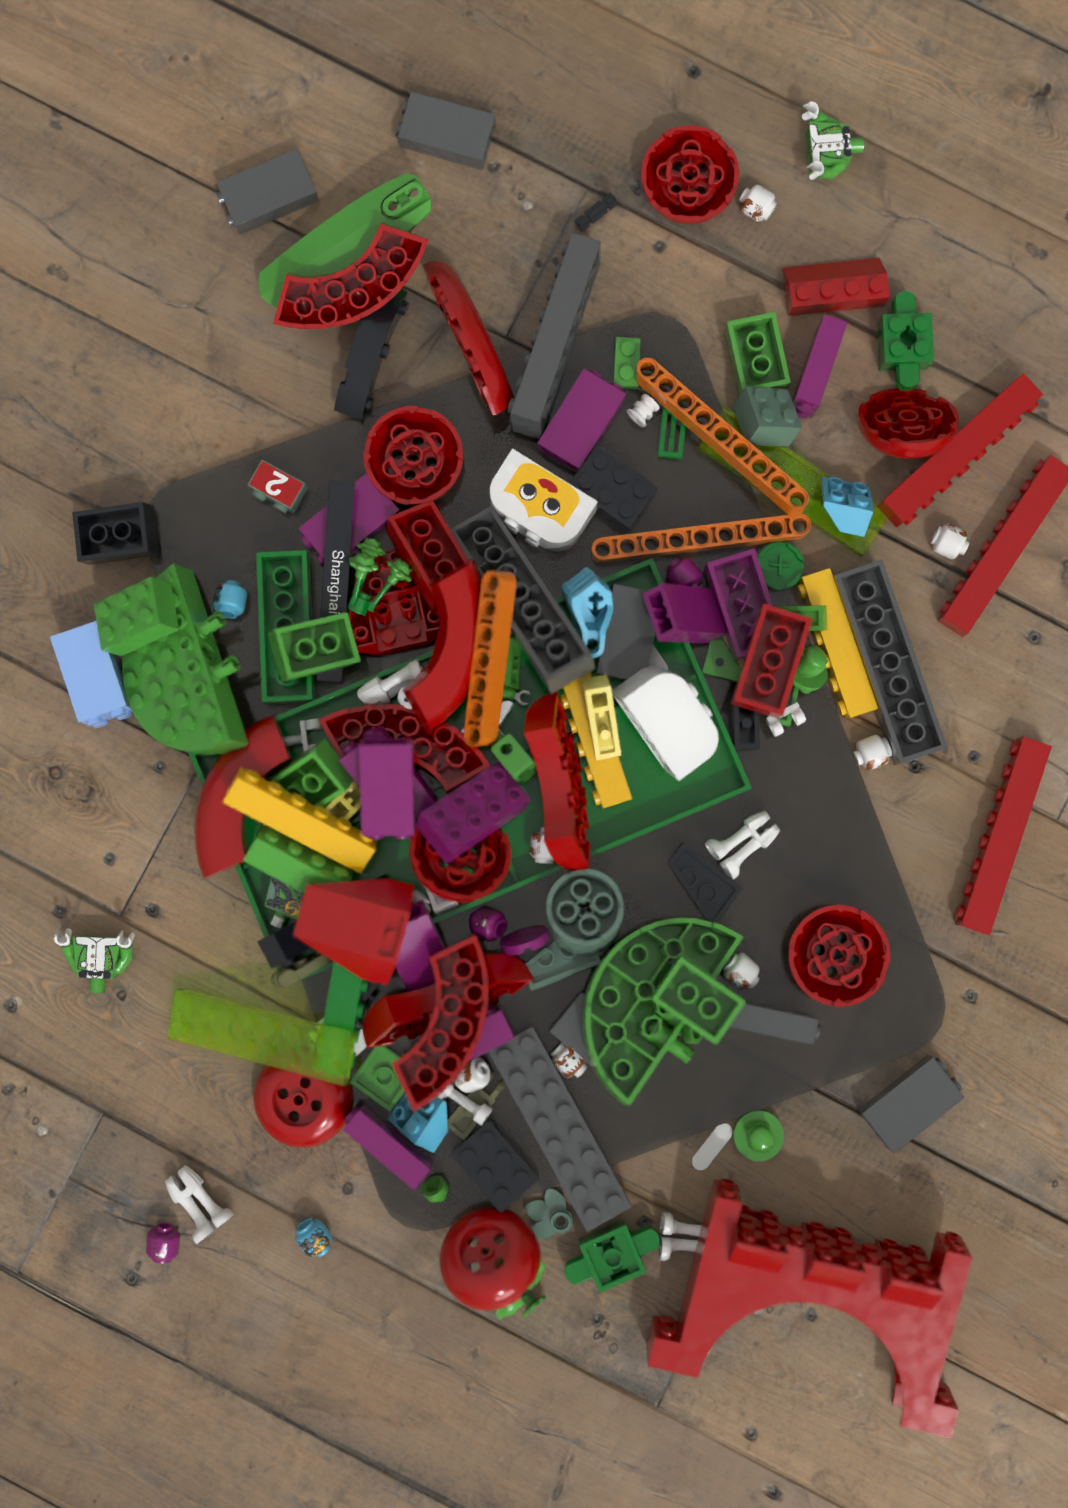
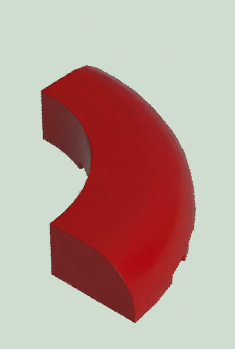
M381 222L371 245L358 260L348 267L320 276H304L289 272L284 280L273 324L296 329H327L346 325L368 316L384 306L405 286L415 272L429 239Z
M440 261L425 263L422 266L438 307L448 325H450L467 363L471 366L469 370L479 394L493 416L497 415L509 407L511 399L514 398V393L487 329L469 293L453 267Z
M474 559L466 561L429 583L436 601L438 616H440V630L438 631L432 652L433 656L427 667L425 666L411 683L402 688L426 733L431 732L451 716L469 693L482 576Z
M554 692L540 697L529 707L526 714L524 734L534 757L541 786L544 808V843L558 865L574 871L590 869V842L586 841L585 829L590 828L585 806H588L585 787H582L579 773L582 772L579 755L575 753L574 736L572 731L567 732L565 723L567 715L558 692Z
M365 704L361 707L346 708L319 719L339 757L343 753L341 751L342 748L352 741L355 744L363 739L362 735L372 727L377 729L383 725L393 739L413 738L414 766L432 776L447 795L490 767V764L477 747L467 745L464 735L459 729L444 721L431 732L426 733L414 710L407 709L403 705Z
M274 713L244 730L249 745L220 754L204 782L197 804L194 827L195 849L203 879L245 863L243 859L248 851L245 827L247 815L223 803L225 794L239 769L242 767L246 770H253L261 778L267 779L277 769L293 760Z
M476 935L429 957L435 975L437 991L436 1004L431 1021L420 1041L403 1057L391 1063L413 1111L431 1102L455 1081L473 1055L481 1037L488 1007V976L483 952Z
M487 954L484 956L488 976L487 1008L500 1003L499 997L508 992L510 995H513L534 980L528 967L513 955ZM436 983L411 992L384 996L371 1007L363 1022V1037L366 1048L394 1044V1039L404 1036L411 1040L423 1035L428 1028L435 1008Z

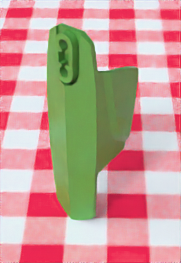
M409 173L394 178L353 201L317 226L259 273L258 285L260 296L277 309L284 280L289 272L304 276H320L348 267L358 260L371 245L381 222L412 232L431 213L432 199L420 179ZM414 190H418V195L411 197V193ZM393 204H397V209L390 211V207Z

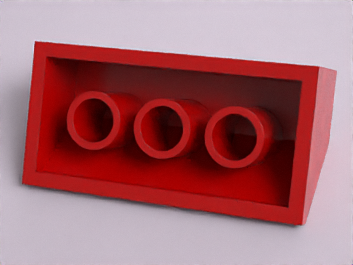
M880 258L783 267L782 269L788 316L883 307L890 298L888 276Z

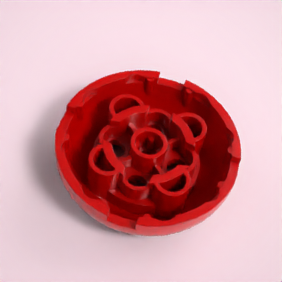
M679 126L664 132L660 138L649 146L642 163L641 182L647 200L660 215L680 224H698L716 217L729 205L737 190L739 165L733 149L716 132L701 126ZM677 163L682 165L681 171L678 172L672 168ZM699 164L706 169L704 173H700L697 167ZM673 187H679L681 191L678 193H674L671 191V189ZM698 188H703L705 190V194H700L698 191L695 190Z
M898 388L874 393L870 395V400L866 403H861L858 411V426L866 442L879 452L897 458L915 459L933 455L944 449L952 441L958 429L959 414L956 408L941 396L936 399L927 396V391L912 389L910 391H902Z
M405 406L386 413L373 425L367 436L363 458L367 475L381 494L400 504L419 505L441 498L453 487L462 469L463 448L455 427L442 414L435 410L417 406ZM422 438L424 440L423 445L420 447L414 445V439ZM396 450H400L403 453L402 458L399 460L392 457L393 452ZM418 456L419 460L414 462L413 460L410 461V458ZM429 458H434L437 464L428 467L426 461ZM413 471L416 474L415 478L407 480L405 478L406 472Z
M415 827V833L411 836L409 844V858L417 879L432 894L452 902H471L489 895L502 883L510 867L511 847L506 833L504 834L502 829L499 828L473 846L476 850L475 853H471L470 848L448 863V867L442 868L438 863L444 862L419 829ZM468 867L472 869L473 874H469L463 868Z
M830 905L811 912L797 925L789 943L788 962L794 980L809 997L826 1005L845 1007L865 1001L880 988L885 980L890 963V947L883 929L872 916L855 907ZM840 932L845 933L847 936L844 943H839L836 939ZM818 944L823 945L825 948L822 955H817L814 951L815 946ZM838 950L840 952V957L838 959H834L832 957V955H834L833 951ZM853 954L859 958L858 964L854 966L849 963V958ZM831 966L837 970V974L834 977L827 975V969Z
M310 1046L289 1048L271 1058L260 1071L253 1093L255 1112L265 1131L280 1143L296 1148L315 1147L331 1140L345 1126L344 1119L351 1112L353 1106V1087L349 1083L351 1080L348 1073L344 1075L315 1069L319 1049ZM303 1077L310 1079V1087L302 1086L301 1080ZM281 1088L288 1090L287 1098L280 1095L279 1091ZM301 1096L303 1098V1102H299L297 1097ZM314 1100H318L322 1104L321 1109L318 1111L312 1108ZM291 1111L298 1112V1121H294L291 1118Z
M496 1207L479 1208L459 1218L445 1235L439 1254L441 1276L449 1292L465 1306L484 1311L501 1309L518 1301L530 1284L533 1285L541 1263L540 1244L529 1223L511 1210L505 1209L503 1212H499ZM504 1237V1241L502 1243H494V1240H499L500 1238ZM478 1239V1245L471 1247V1242ZM504 1260L505 1262L503 1263V1265L500 1268L496 1269V1267L500 1264V1261ZM479 1263L480 1265L476 1272H471V1264Z

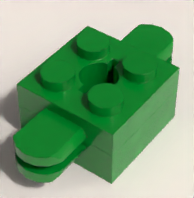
M903 291L898 293L892 301V314H882L877 323L879 371H895L897 388L902 391H910L920 381V370H928L934 362L932 313H917L915 295L911 292Z
M625 1219L578 1239L583 1254L566 1262L565 1276L574 1285L593 1278L599 1293L646 1273L641 1256L659 1247V1235L651 1226H645L630 1233Z

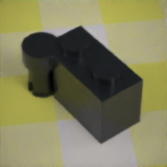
M730 704L731 741L735 750L759 749V713Z

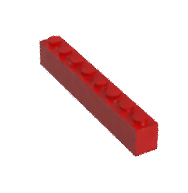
M1024 373L1020 375L959 430L944 449L933 454L877 505L879 510L896 528L902 523L907 526L917 517L915 512L920 507L924 510L935 501L932 496L937 491L942 494L953 484L950 480L955 475L959 478L970 469L967 464L972 459L977 462L987 453L985 448L990 443L994 446L1003 439L1005 435L1002 432L1006 428L1012 430L1022 421L1020 416L1024 412L1030 414L1040 404L1037 400L1044 394Z
M1052 455L1044 461L1040 459L1032 470L1035 473L1031 480L1027 479L1019 489V492L1022 494L1017 501L1013 499L1007 507L1006 512L1009 514L1004 521L1000 519L992 530L995 535L991 541L987 539L979 550L981 556L977 561L973 560L965 571L968 573L964 581L960 580L952 590L955 594L950 602L946 600L940 608L939 613L942 615L938 622L961 637L970 632L1068 483V466Z
M1024 736L1012 742L1009 748V754L1011 755L1009 764H1005L1001 773V778H1004L1001 788L998 787L994 794L993 801L996 802L994 809L988 813L986 818V825H988L986 833L981 835L978 842V848H980L978 857L973 859L970 867V872H973L970 882L967 881L963 888L962 895L965 896L963 903L957 907L955 912V919H957L955 925L983 935L991 934L1052 746Z

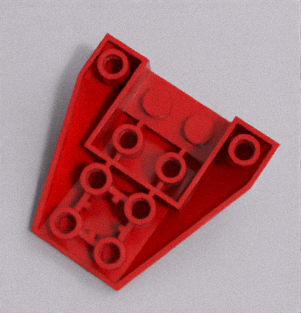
M396 548L385 550L386 555L374 557L378 570L367 573L362 588L363 592L371 595L370 601H373L388 582L387 578L391 572L387 562L389 560L395 562L397 559L402 560ZM355 577V580H354L353 591H354L355 584H356V580H357L356 577ZM413 577L410 582L399 580L395 585H392L377 603L374 612L368 610L365 616L352 610L349 612V620L357 650L361 653L382 656L426 646L437 639V634L440 630L438 611L432 612Z
M389 878L306 884L293 936L359 978L387 985L401 950L411 912L414 885Z

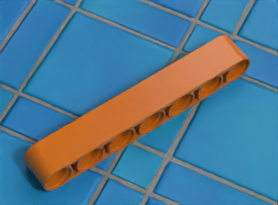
M488 571L482 579L464 727L465 742L471 747L493 745L498 737L516 592V578L509 571Z

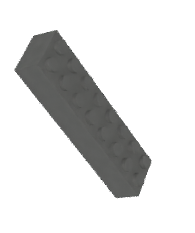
M572 233L570 241H565L562 250L563 262L562 264L558 263L554 274V278H556L555 285L549 287L547 293V300L549 302L547 308H542L539 317L540 329L539 331H534L531 345H534L532 352L527 353L524 360V368H526L524 376H519L516 384V390H518L516 399H511L508 413H511L509 422H512L513 432L540 439L544 433L601 264V241Z
M493 506L484 509L450 529L468 560H475L482 579L488 571H509L514 574L516 578V592L511 633L551 694L595 669L592 654Z
M882 559L834 575L836 587L878 706L875 712L883 735L888 740L892 750L891 758L893 764L898 765L946 749L947 745Z
M533 1024L515 1033L514 1039L488 1051L586 1231L588 1232L631 1208L629 1198L563 1078L553 1064L552 1058Z

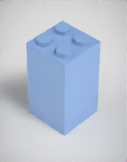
M96 621L50 636L79 723L100 728L107 725L110 719L117 717V720H123L132 716V710L125 693L120 656L101 650Z

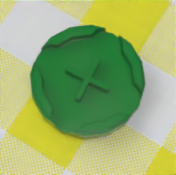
M771 542L764 546L757 555L768 589L775 591L788 590L795 586L803 576L804 558L799 549L791 543Z

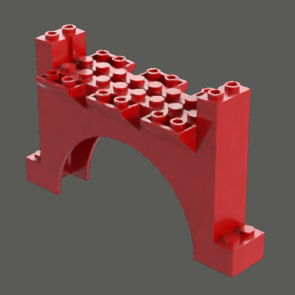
M721 1178L720 1180L713 1179L679 1319L674 1321L669 1316H653L646 1343L648 1367L698 1378L702 1365L717 1340L731 1326L744 1317L758 1310L785 1303L825 1305L849 1314L862 1322L875 1333L890 1352L895 1374L892 1404L902 1407L900 1426L951 1438L959 1409L949 1386L940 1381L972 1261V1255L961 1236L950 1231H946L945 1234L937 1232L930 1259H928L921 1247L911 1244L908 1247L899 1245L891 1239H884L883 1241L876 1239L874 1244L864 1242L862 1245L855 1243L852 1234L841 1227L831 1229L815 1221L810 1223L802 1222L801 1227L796 1225L782 1226L775 1213L768 1210H761L759 1212L743 1205L741 1195H739V1186L734 1181L726 1178Z

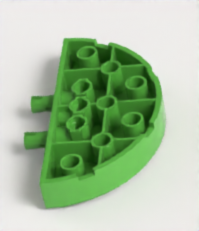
M173 563L157 579L172 585L179 630L122 656V675L126 697L137 721L158 742L177 750L195 754H225L249 745L227 678L230 674L241 669V665H239L240 662L234 655H230L223 661L221 660L213 632L226 625L225 617L219 611H216L209 617L207 616L193 570Z
M697 918L666 919L644 926L627 935L614 945L599 962L590 978L583 999L581 1019L583 1042L588 1059L597 1077L613 1097L624 1106L631 1105L667 1051L673 1053L685 1064L690 1061L691 1057L689 1056H693L695 1053L694 1049H691L677 1039L685 1023L650 998L678 956L680 955L715 980L743 939V936L721 924Z

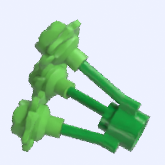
M367 537L363 543H357L356 545L361 549L362 553L358 552L355 557L349 558V564L357 570L355 575L357 580L347 607L353 612L364 616L368 610L374 612L377 603L392 585H395L399 580L409 582L412 580V577L409 575L412 569L405 561L397 559L395 562L389 560L387 564L390 567L391 574L387 578L388 582L373 601H370L371 595L362 591L364 581L368 572L378 570L374 557L386 555V552L382 550L381 542Z

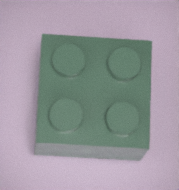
M745 387L733 404L743 437L753 445L790 446L802 429L790 392L786 388Z

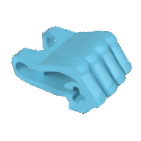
M585 567L570 580L563 583L561 592L571 615V624L586 647L592 645L597 640L596 649L590 651L592 657L596 658L601 656L604 651L605 633L612 617L613 600L611 590L606 582L598 577L594 571ZM594 604L597 609L593 613H591L588 608L593 610Z

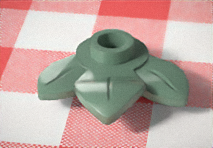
M547 1188L544 1200H534L526 1204L528 1215L536 1222L532 1229L537 1238L548 1239L555 1233L564 1234L572 1228L573 1216L566 1209L565 1198L557 1190ZM558 1216H563L565 1218V1223L558 1224L556 1222V1218Z

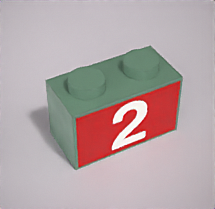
M261 460L248 483V487L253 491L251 493L252 496L263 502L265 499H268L274 503L273 507L285 514L287 510L293 514L295 513L308 490L304 482L264 460Z

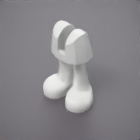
M419 659L411 661L407 666L384 680L377 676L358 689L357 695L364 705L390 704V699L395 697L402 687L411 683L424 667Z
M766 810L746 818L743 822L744 826L729 838L721 841L709 839L705 842V847L716 860H721L739 843L748 837L751 838L739 851L720 862V867L731 880L738 877L740 865L750 854L760 847L766 849L781 831L776 824H773L764 829L760 834L757 833L756 829L760 826L762 827L771 818Z
M185 1165L178 1170V1175L186 1185V1188L174 1175L165 1180V1184L173 1202L180 1203L192 1217L196 1225V1231L192 1238L198 1244L216 1228L230 1219L234 1213L229 1208L218 1206L203 1188L204 1180ZM191 1195H194L205 1207L212 1218V1222L202 1213Z
M663 1212L659 1231L662 1235L687 1234L699 1237L702 1225L678 1222L671 1213ZM659 1235L658 1258L661 1261H666L670 1258L673 1251L679 1250L695 1252L698 1240L678 1239Z

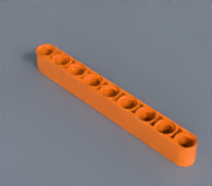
M643 358L638 362L635 379L640 387L790 516H798L803 513L809 502V495L804 488L656 360ZM650 370L653 374L645 376L641 371ZM666 385L671 388V391L663 392L659 387ZM685 401L690 407L681 408L678 403ZM704 417L709 423L700 424L696 419ZM718 433H722L727 437V439L721 441L718 440L715 437V435ZM740 449L746 455L738 457L735 455L734 450ZM756 465L761 466L764 472L757 473L752 467ZM779 482L782 484L783 489H775L771 483ZM798 498L802 505L795 506L791 503L790 499Z
M805 514L798 516L782 515L601 537L592 544L591 556L595 562L605 564L770 544L777 541H795L807 535L811 529V521ZM793 522L802 523L804 531H795L793 529ZM776 525L780 530V534L772 535L768 531V526ZM747 527L752 528L755 531V537H746L743 529ZM723 530L729 532L731 540H721L719 532ZM698 533L703 534L707 542L705 544H698L694 539V535ZM674 536L679 537L682 540V545L674 547L670 544L669 539ZM649 539L655 540L658 548L655 550L647 549L645 541ZM628 542L633 546L634 550L631 553H624L620 545ZM600 545H604L609 549V554L600 556L596 553L595 549Z

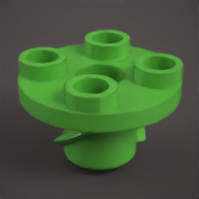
M810 646L803 649L793 685L805 694L820 689L827 680L826 665L828 660L821 648Z
M753 1110L739 1118L734 1126L733 1138L737 1149L744 1157L753 1161H766L773 1158L780 1151L784 1142V1131L781 1123L774 1115L765 1110Z

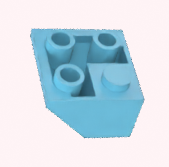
M822 476L823 506L839 531L864 537L874 512L870 486H866L861 482L843 481L838 477L828 478Z
M404 1093L388 1117V1120L415 1145L433 1153L448 1132L446 1102L438 1096L428 1104L413 1111Z

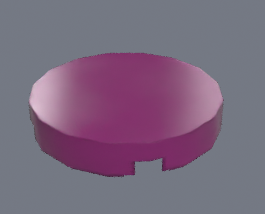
M541 925L521 928L504 936L500 940L499 945L504 954L520 955L524 953L526 948L530 947L531 950H536L546 944L550 938L549 932L545 926Z

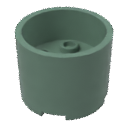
M593 869L578 870L566 873L560 877L552 886L547 897L546 911L549 930L554 940L563 949L576 955H594L609 948L618 938L623 922L624 904L616 883L606 874ZM589 906L590 913L585 912L582 915L580 907L585 908Z

